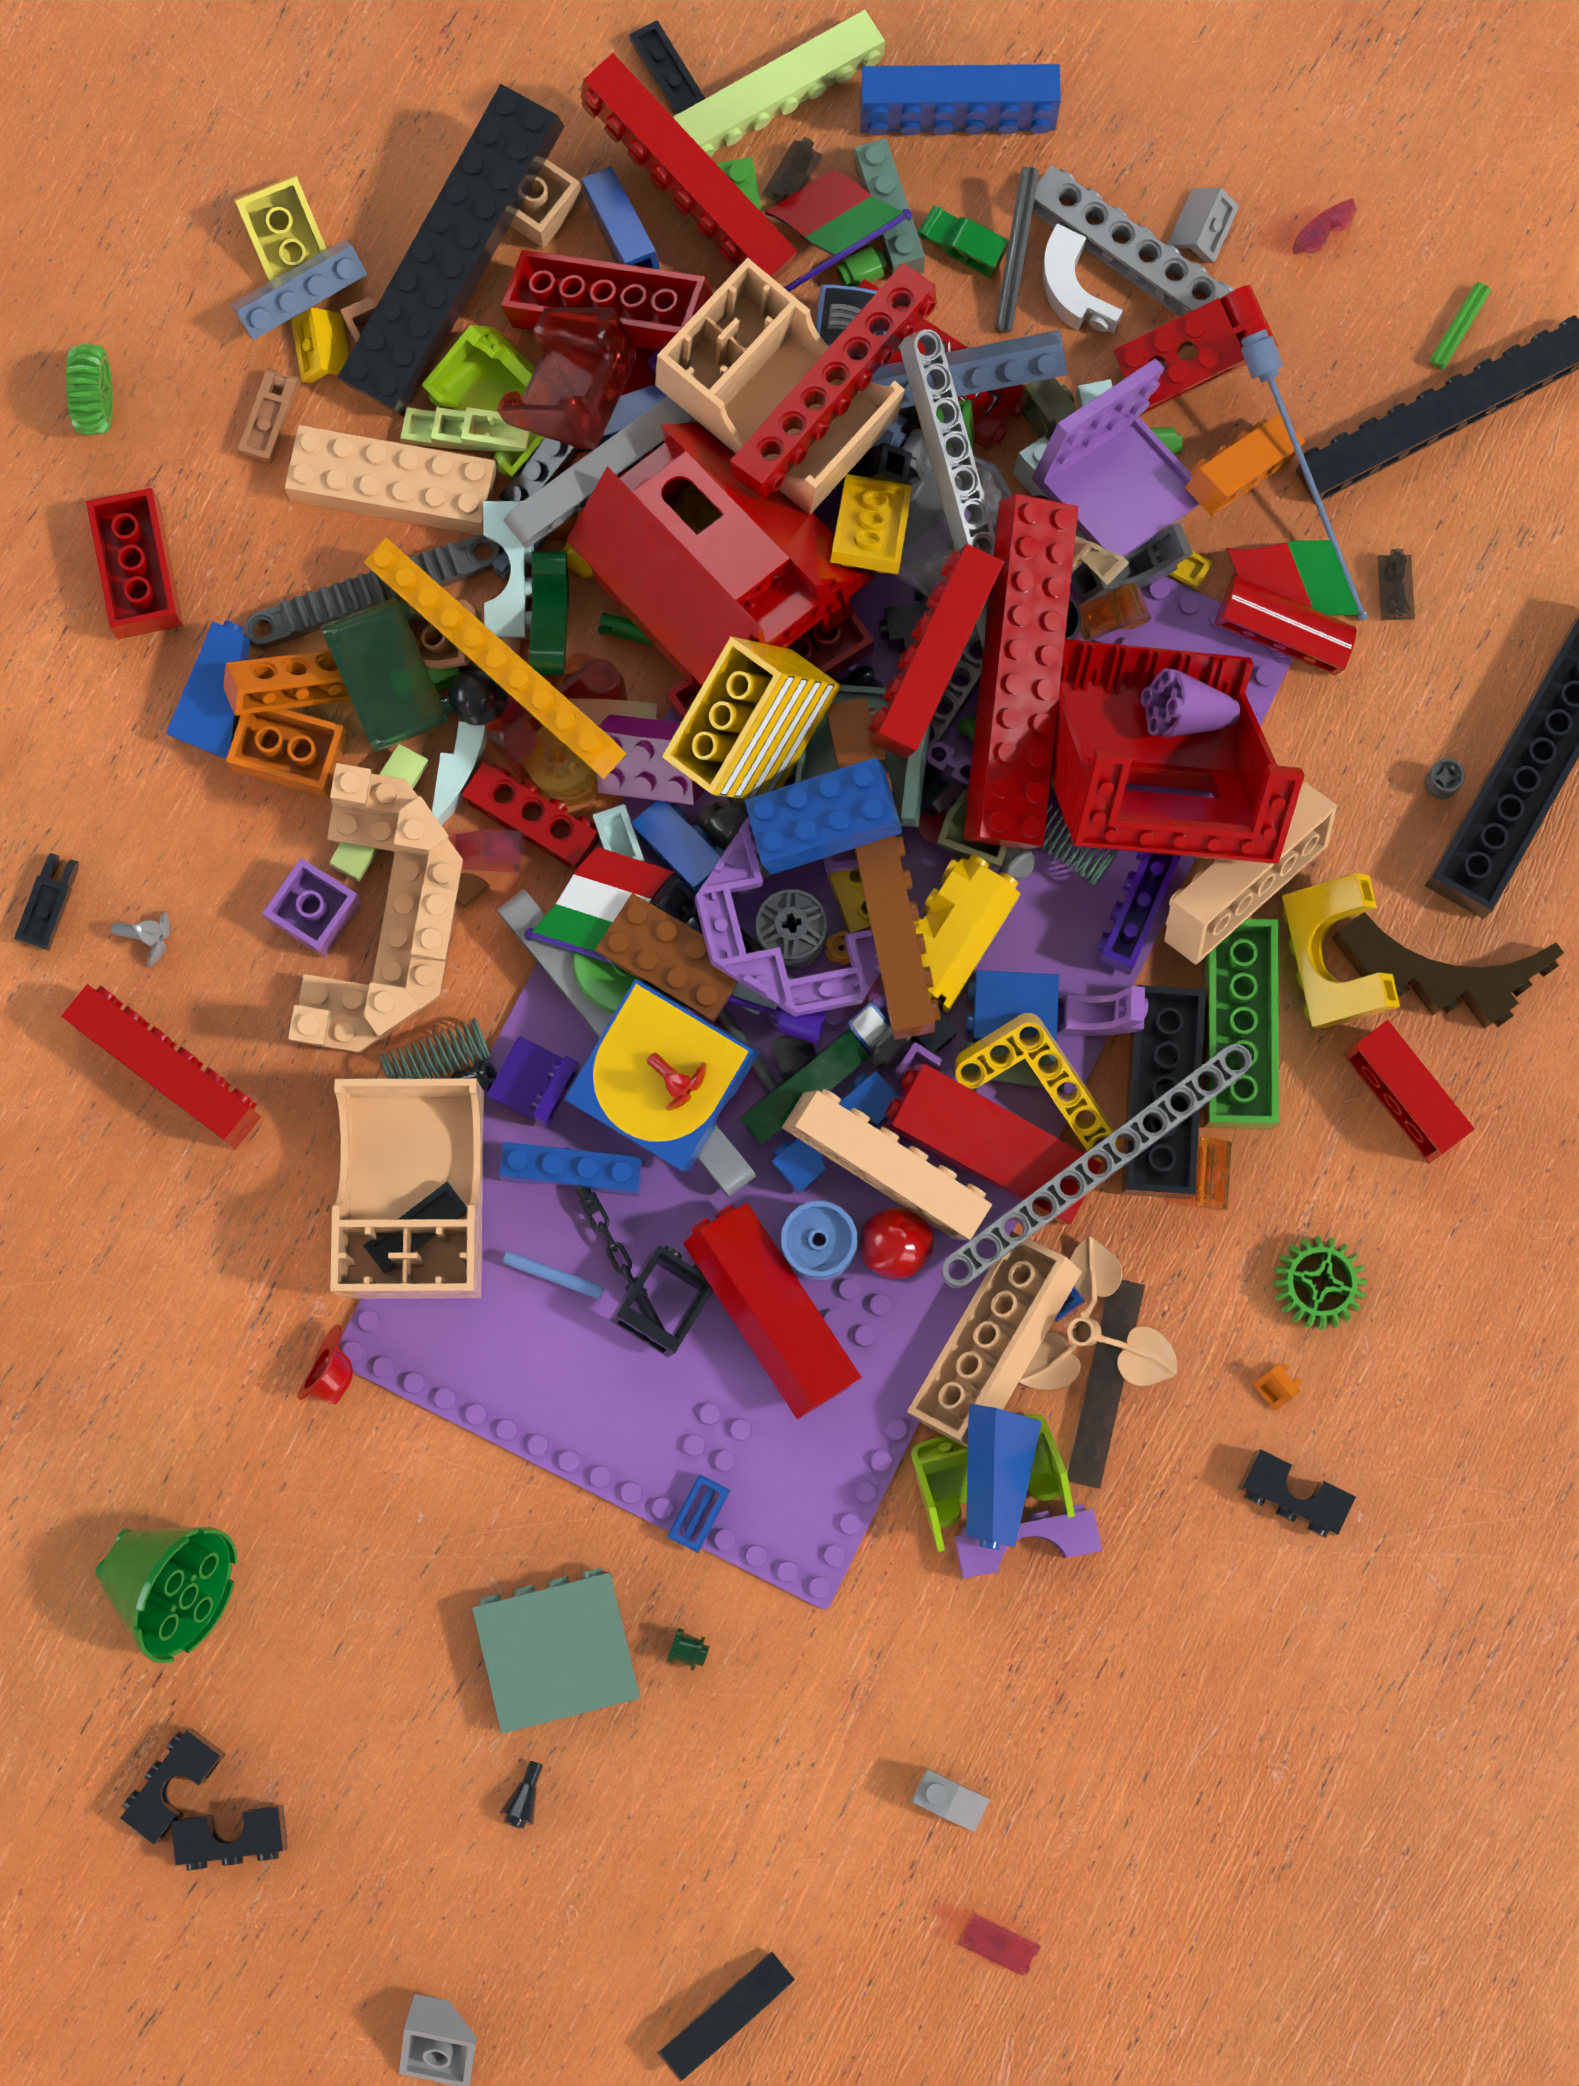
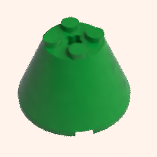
M213 1527L133 1531L126 1528L118 1534L115 1544L110 1549L106 1558L98 1564L95 1573L96 1577L101 1580L103 1591L139 1651L154 1662L169 1663L173 1662V1656L180 1652L190 1653L209 1635L219 1621L234 1588L235 1582L230 1579L232 1563L237 1564V1552L229 1535Z

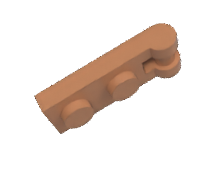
M270 368L266 370L237 449L239 454L267 463L272 462L294 397L298 394L301 379L293 375L285 377L279 375V372ZM275 388L283 390L281 396L273 394L272 391Z

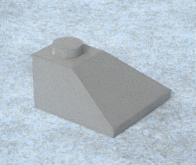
M414 1994L404 2028L399 2074L454 2086H470L477 2037L450 2001L438 1999L434 1996Z

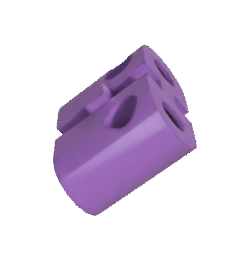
M935 742L931 744L927 750L926 763L937 772L956 779L965 790L969 785L970 779L963 777L970 778L972 759L959 752L956 753L955 749L945 743Z

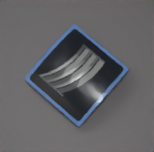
M822 285L820 287L815 328L828 347L878 291L840 285ZM880 330L876 331L873 334L883 335L886 333V331Z

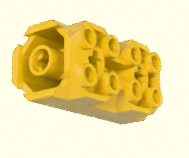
M971 855L969 860L961 858L959 862L951 860L942 875L943 879L940 883L942 888L940 891L934 888L924 904L925 908L922 913L926 914L923 920L920 919V921L914 922L916 934L923 933L927 954L921 955L923 967L930 966L934 987L928 988L930 1000L937 999V1003L943 1004L941 1011L945 1013L949 1012L1021 894L1015 889L1019 884L1018 881L1006 873L1001 872L998 875L988 869L989 864L976 855Z

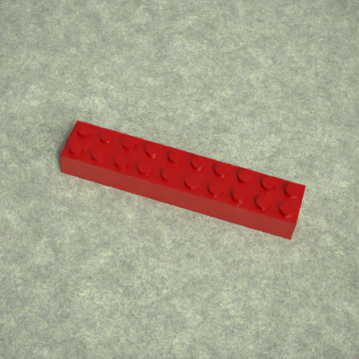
M1014 494L999 501L993 556L1004 561V564L989 594L963 840L1024 850L1043 847L1079 506L1021 494Z

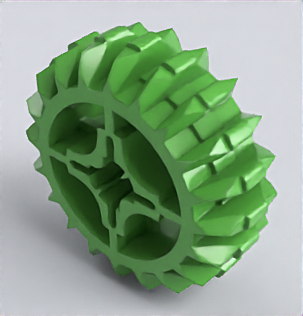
M80 344V346H72L66 360L67 369L65 370L67 406L69 407V417L72 420V425L76 432L80 434L99 435V433H107L112 425L111 419L113 418V384L108 355L100 345Z
M1321 1236L1314 1237L1313 1247L1310 1241L1304 1238L1300 1241L1302 1251L1294 1244L1288 1248L1293 1258L1285 1254L1280 1256L1279 1260L1286 1268H1274V1273L1282 1276L1283 1280L1273 1281L1272 1286L1283 1288L1284 1291L1277 1294L1275 1300L1281 1301L1286 1298L1289 1304L1283 1306L1282 1312L1287 1313L1293 1308L1296 1312L1291 1320L1296 1323L1302 1316H1305L1304 1327L1308 1329L1312 1327L1314 1319L1317 1321L1318 1330L1326 1328L1327 1319L1332 1328L1338 1327V1315L1345 1322L1349 1321L1351 1314L1347 1308L1355 1312L1361 1308L1353 1299H1364L1366 1297V1293L1358 1290L1357 1286L1366 1285L1367 1279L1357 1278L1356 1275L1365 1270L1364 1265L1354 1268L1351 1262L1355 1261L1358 1255L1353 1253L1346 1257L1344 1253L1348 1245L1345 1243L1335 1250V1238H1329L1325 1247H1323ZM1321 1256L1320 1263L1317 1264L1314 1272L1295 1270L1303 1258ZM1332 1260L1343 1271L1346 1285H1343V1282L1333 1276ZM1321 1275L1325 1278L1322 1282L1326 1281L1329 1287H1324L1318 1292L1315 1289L1316 1285H1313L1310 1279H1315ZM1293 1281H1296V1284L1303 1286L1307 1290L1308 1306L1298 1298L1294 1290ZM1326 1294L1344 1296L1341 1303L1335 1309L1318 1311L1319 1305L1323 1302Z

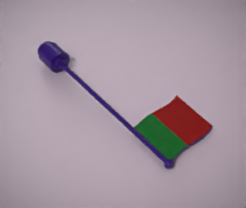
M832 170L765 211V215L774 217L787 224L811 245L833 256L783 287L788 292L906 219L910 221L912 218V213L909 209L900 211L876 199L853 179ZM661 350L653 352V357L647 360L655 376L657 355Z

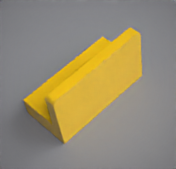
M311 307L291 321L301 382L312 384L326 374L339 375L349 357V349L342 314Z

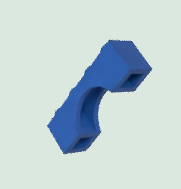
M877 1071L870 1076L866 1072L859 1076L850 1085L853 1091L844 1099L838 1095L841 1099L839 1105L850 1111L852 1108L863 1112L870 1118L868 1123L875 1128L888 1118L885 1116V1111L892 1099L899 1098ZM799 1139L795 1140L792 1144L789 1140H786L772 1152L776 1157L771 1162L772 1167L797 1195H800L823 1175L826 1170L822 1154Z
M503 1142L499 1177L505 1182L531 1185H569L594 1189L604 1193L639 1197L643 1160L642 1157Z

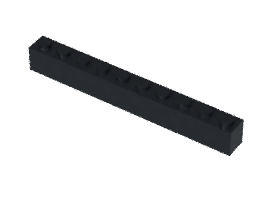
M1576 315L1567 318L1559 324L1558 329L1550 333L1548 330L1541 331L1531 338V343L1520 347L1519 344L1510 347L1502 353L1501 358L1493 362L1491 359H1487L1473 368L1474 372L1463 376L1462 373L1453 376L1445 382L1444 387L1436 391L1430 388L1416 397L1417 401L1407 406L1405 403L1394 406L1387 412V416L1379 420L1373 417L1365 421L1358 427V431L1350 435L1347 432L1337 435L1329 442L1330 445L1321 450L1318 447H1314L1306 451L1303 455L1321 501L1579 370V318ZM1299 463L1296 472L1314 502Z

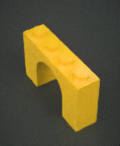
M1353 873L1282 895L1284 903L1282 915L1285 922L1289 925L1291 934L1289 946L1297 960L1299 969L1297 971V981L1300 988L1304 991L1306 999L1304 1012L1312 1027L1329 1028L1400 1008L1393 974L1379 972L1348 982H1340L1328 972L1322 957L1324 938L1328 930L1336 922L1343 918L1377 908L1370 875Z

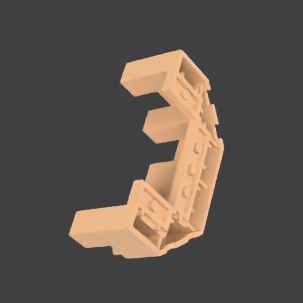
M336 763L330 795L333 808L327 840L395 852L373 981L370 982V985L307 974L303 975L299 1003L294 1005L288 1039L297 1043L361 1053L440 998L463 859L449 841V835L422 797L417 796L407 780L372 774L371 769Z

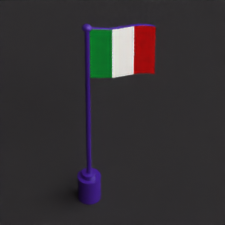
M597 847L579 865L553 908L534 929L527 928L524 932V937L528 941L532 938L613 964L597 954L595 949L630 895L634 893L651 903L659 889L676 872ZM732 995L728 999V1002L772 1015V1023L777 1024V1032L817 1044L827 1016V1011H821L794 1017L778 1006L776 1009Z

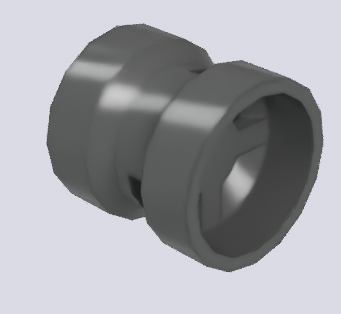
M1441 759L1436 762L1425 777L1424 784L1429 795L1437 799L1451 797L1464 782V769L1460 763L1453 759Z

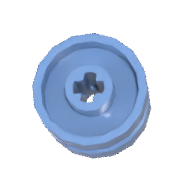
M811 1201L798 1206L787 1217L781 1230V1252L785 1261L796 1275L809 1281H827L838 1277L850 1266L856 1253L857 1230L852 1218L841 1207L828 1201ZM820 1234L821 1239L826 1240L823 1246L814 1245L812 1242L814 1235Z

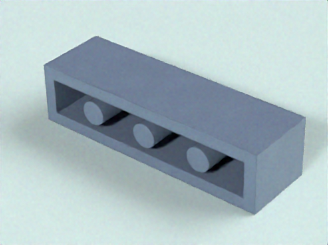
M342 240L230 305L247 335L252 340H255L368 274L352 245Z

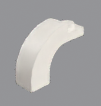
M1056 224L1047 243L1042 267L1043 289L1050 306L1058 317L1077 331H1079L1085 320L1097 331H1108L1114 334L1119 325L1123 310L1087 293L1080 286L1075 275V266L1084 251L1087 237Z

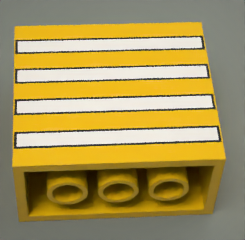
M731 636L662 758L712 795L749 799L782 788L842 685L791 649Z

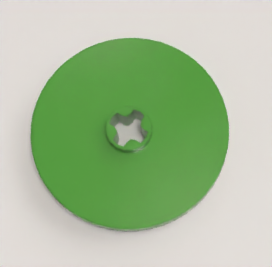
M574 952L573 971L580 989L595 1005L615 1014L633 981L640 979L628 972L620 971L621 968L616 965Z

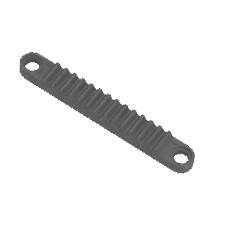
M483 534L457 543H447L445 547H436L431 552L424 551L417 557L410 556L409 558L441 587L492 570L494 568L492 564L500 555V548L497 543L488 540ZM481 545H487L493 550L491 558L486 561L478 560L474 556L475 550ZM371 570L368 574H358L354 579L347 578L342 583L335 582L331 587H321L316 592L310 591L305 596H295L291 601L284 600L279 605L256 612L247 619L245 633L251 639V644L255 647L262 649L270 648L339 624L343 620L356 618L404 600ZM261 622L269 623L272 627L270 635L266 638H257L253 632L255 626Z

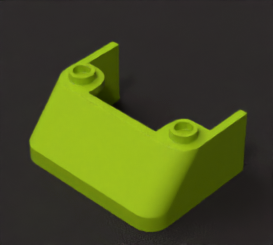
M1039 1414L1022 1415L1042 1421L1028 1484L1030 1496L1042 1501H1049L1060 1497L1068 1518L1074 1517L1075 1512L1067 1471L1046 1419ZM946 1436L922 1441L911 1450L912 1462L926 1516L938 1552L945 1551L940 1528L950 1527L956 1523L962 1515L960 1504L967 1503L968 1448Z

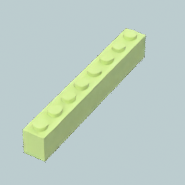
M863 10L675 115L673 118L711 157L719 148L725 145L732 146L739 142L743 135L751 130L763 129L776 116L793 112L801 102L809 98H818L837 82L841 84L848 81L855 72L862 69V66H875L884 56L885 40L866 10Z

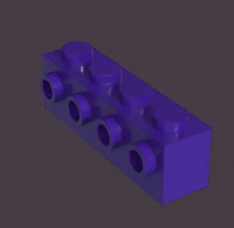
M1137 852L1135 858L1141 861L1136 872L1129 871L1122 887L1128 893L1123 903L1116 901L1109 920L1115 922L1110 934L1103 932L1096 951L1102 953L1098 961L1099 963L1127 975L1131 974L1181 858L1180 855Z

